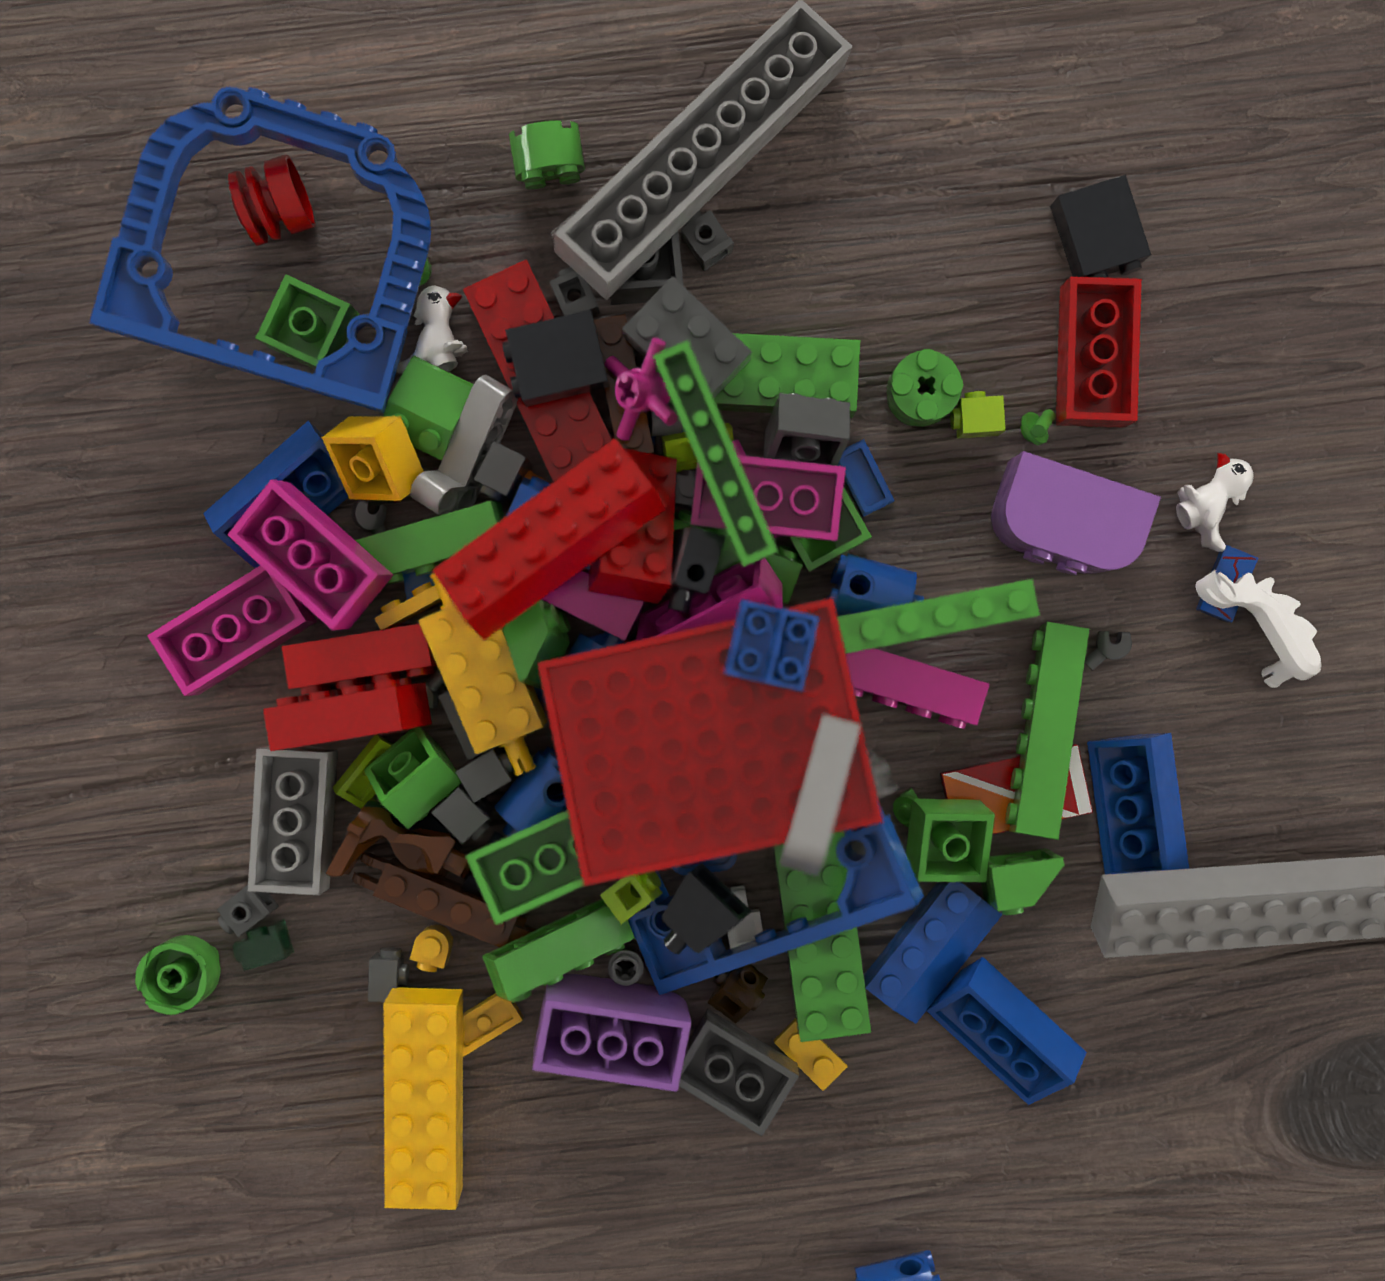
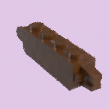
M363 852L360 858L361 862L381 870L380 879L378 880L361 872H354L351 879L355 884L374 891L373 896L499 948L537 930L526 925L527 917L521 914L495 925L484 898L461 889L463 884L446 877L413 871L404 866L397 858L387 860L375 854Z

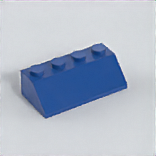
M309 421L203 513L213 534L254 568L259 567L260 564L228 536V533L271 479L292 483L326 515H329L348 498L322 440L324 435Z
M1171 733L1139 734L1088 741V753L1105 874L1189 869Z
M937 882L864 974L865 988L893 1011L916 1024L1000 919L1002 914L962 882Z
M984 957L963 968L927 1009V1012L1028 1105L1073 1084L1087 1053Z

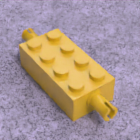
M430 575L443 606H441V611L421 618L418 621L475 754L499 745L505 748L515 776L523 774V771L529 772L536 768V764L533 762L524 737L530 732L543 728L548 720L534 687L522 683L518 679L503 628L483 641L465 622L436 575Z

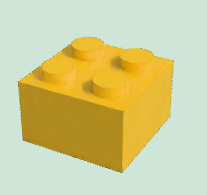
M401 416L347 417L322 437L349 499L402 501L410 494L414 480L419 474L424 472Z

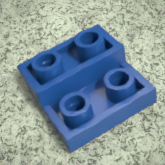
M740 600L723 674L803 692L819 617L790 609Z

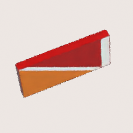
M1078 744L1072 745L1062 819L1093 813ZM1020 756L941 772L940 776L945 799L980 800L995 814L992 834L1009 831L1010 824L1005 822L1006 810L1009 803H1014L1015 789H1011V777L1013 769L1019 768Z

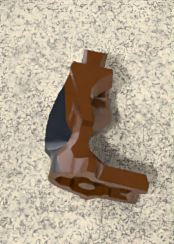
M371 798L348 826V833L326 874L331 877H342L344 874L349 875L361 854L371 845L384 838H387L398 860L413 871L446 877L450 871L465 879L471 867L466 855L460 852L462 846L437 818L428 814L424 819L417 821L408 829L380 802Z

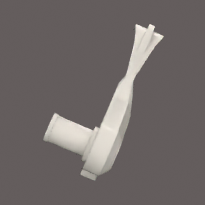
M1215 570L1196 582V591L1205 602L1222 609L1241 606L1254 615L1280 658L1279 661L1262 670V677L1273 674L1264 680L1268 686L1276 688L1292 677L1299 680H1307L1320 672V655L1312 641L1317 630L1306 619L1294 615L1295 609L1300 606V601L1288 595L1273 593L1272 587L1275 581L1272 577L1256 584L1253 575L1247 573L1233 583L1221 572L1216 574Z

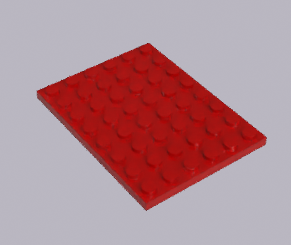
M833 598L785 608L819 617L803 692L723 674L735 619L538 662L584 886L786 842L822 715L827 714L861 724ZM860 725L832 833L883 822L862 725Z

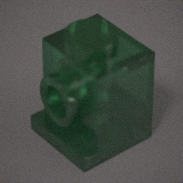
M285 919L275 922L268 928L265 925L251 929L246 932V938L233 944L235 958L239 963H242L244 971L284 960L294 953Z

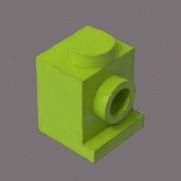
M652 871L623 877L600 896L620 924H623L663 893L659 889L661 880L657 873Z

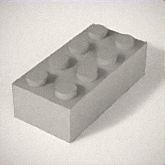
M269 746L256 748L248 891L321 895L330 889V876L326 874V871L331 864L335 806L333 786L336 784L338 750L294 747L270 751Z

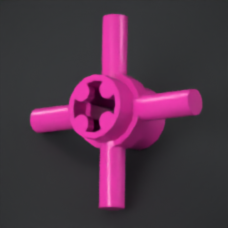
M652 339L641 368L629 370L615 356H610L605 361V367L618 378L615 385V395L620 406L625 408L616 436L621 440L628 441L630 439L640 412L652 410L668 426L673 425L678 419V415L667 405L671 397L661 373L656 372L658 366L653 355L664 351L666 343L661 339Z

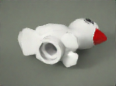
M435 285L427 287L420 293L414 317L417 318L415 325L424 323L425 326L419 335L415 352L410 358L399 362L398 373L403 374L413 356L423 359L447 372L453 370L458 365L455 357L462 356L468 350L462 341L454 339L449 327V320L454 307L463 297L462 295L450 293L445 288Z
M1217 453V470L1210 483L1194 489L1192 485H1184L1177 492L1181 502L1176 506L1178 519L1185 529L1195 528L1201 534L1202 547L1218 552H1223L1226 548L1219 534V522L1225 512L1227 501L1229 498H1232L1234 504L1238 505L1239 499L1245 500L1246 493L1253 482V470L1249 463L1244 460L1232 459L1226 454Z

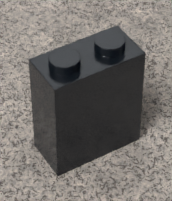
M1126 174L1059 195L1051 204L1050 208L1072 277L1109 278L1108 274L1120 271L1121 275H1127L1142 268L1141 263L1151 256Z
M591 310L506 330L508 341L502 342L507 364L513 363L516 376L510 377L515 398L522 397L526 407L610 387Z

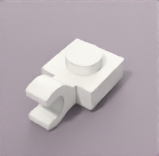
M744 885L731 887V892L748 907ZM759 908L751 910L748 916L727 932L730 949L754 941V936L763 931Z

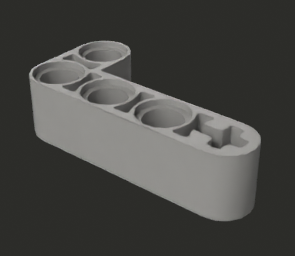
M482 375L477 379L469 393L439 469L424 471L418 475L410 490L412 499L438 515L474 505L482 487L474 478L493 441L500 444L518 401L511 388L488 375Z
M827 714L822 715L779 865L815 876L821 870L861 724Z

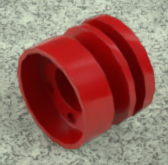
M285 154L264 161V180H262L261 176L252 166L245 168V177L240 171L228 173L229 189L235 212L256 246L268 243V235L273 240L281 239L280 221H283L291 234L316 227L310 199L299 172L289 155Z

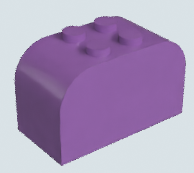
M1023 451L1007 462L992 508L991 522L999 540L1007 547L1024 553L1023 559L1037 564H1043L1044 561L1057 564L1056 570L1070 575H1077V572L1095 574L1123 568L1139 557L1146 544L1161 497Z
M565 973L563 974V979L553 985L546 984L533 1049V1070L677 1092L691 1027L687 1002L680 995L672 991L659 995L656 987L651 985L634 983L624 986L615 983L612 979Z

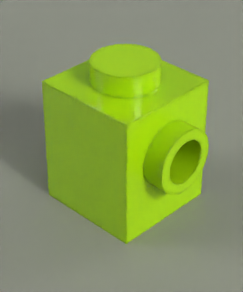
M985 391L968 392L964 394L965 398H961L950 412L952 430L957 429V439L999 436L1006 431L1004 396L986 397Z

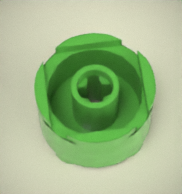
M543 121L522 126V134L516 136L514 130L509 133L516 180L525 182V188L529 190L543 188L546 186L545 181L559 179L560 184L579 182L580 173L585 170L579 125L570 121L571 128H563L562 121Z
M923 349L906 356L897 365L888 379L887 402L892 414L899 421L910 426H930L940 422L955 408L961 396L963 380L957 366L950 358L932 349ZM926 384L929 390L921 395L918 389L920 385Z
M181 935L173 937L153 948L141 959L135 977L138 992L141 991L149 1008L158 1013L176 1015L187 1011L206 999L216 988L221 972L219 952L215 947L196 936Z

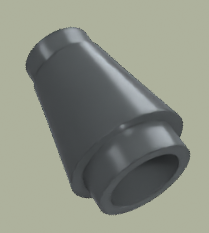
M624 948L615 953L609 960V976L619 985H632L642 976L643 962L633 949ZM621 960H630L632 961V963L629 965H625L621 962Z

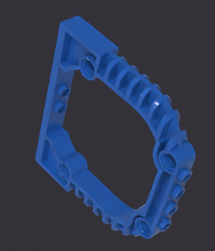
M235 87L222 88L215 94L212 103L196 104L175 116H170L149 137L139 158L118 238L113 237L89 323L108 332L384 413L406 340L407 327L431 243V221L426 201L410 174L401 165L397 164L398 160L392 142L387 137L378 134L376 128L365 123H357L356 126L344 123L341 117L327 111H321L320 115L307 111L306 106L294 100L285 99L284 103L270 99L268 93L257 88L249 87L248 91ZM232 105H241L243 107L242 113L235 118L226 116L227 109ZM260 136H264L351 165L354 176L362 185L371 190L386 194L393 211L392 239L369 315L362 314L356 316L349 322L347 326L349 342L333 354L318 360L314 374L274 363L275 356L254 350L252 356L238 352L240 346L224 340L217 339V343L214 345L177 334L180 322L172 312L163 291L172 280L173 270L169 262L161 255V249L180 179L191 158L214 140L229 145L243 146L253 143ZM374 151H383L388 155L386 161L379 165L371 163L369 156ZM148 262H157L158 271L153 277L144 278L142 274L144 265ZM364 327H371L376 331L374 341L369 344H362L357 340L359 330Z
M880 806L882 823L845 830V835L837 843V859L848 869L842 893L837 901L840 908L839 911L807 921L806 917L795 919L786 924L787 929L779 932H775L774 928L764 930L754 936V941L728 950L725 949L721 937L699 954L694 952L688 945L680 954L672 953L665 946L663 940L672 929L663 921L662 915L674 895L670 896L661 876L658 870H656L655 872L661 880L659 889L663 894L628 919L658 994L662 995L916 907L924 895L889 814L884 815ZM852 840L859 841L864 845L865 855L857 854L853 850Z

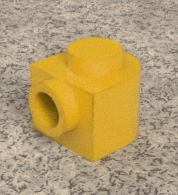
M435 924L426 927L416 937L409 960L416 961V967L426 972H437L438 968L444 969L449 962L453 947L451 932L442 925Z

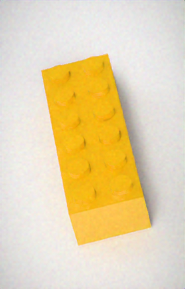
M392 988L383 1003L385 1208L456 1210L463 1189V989Z

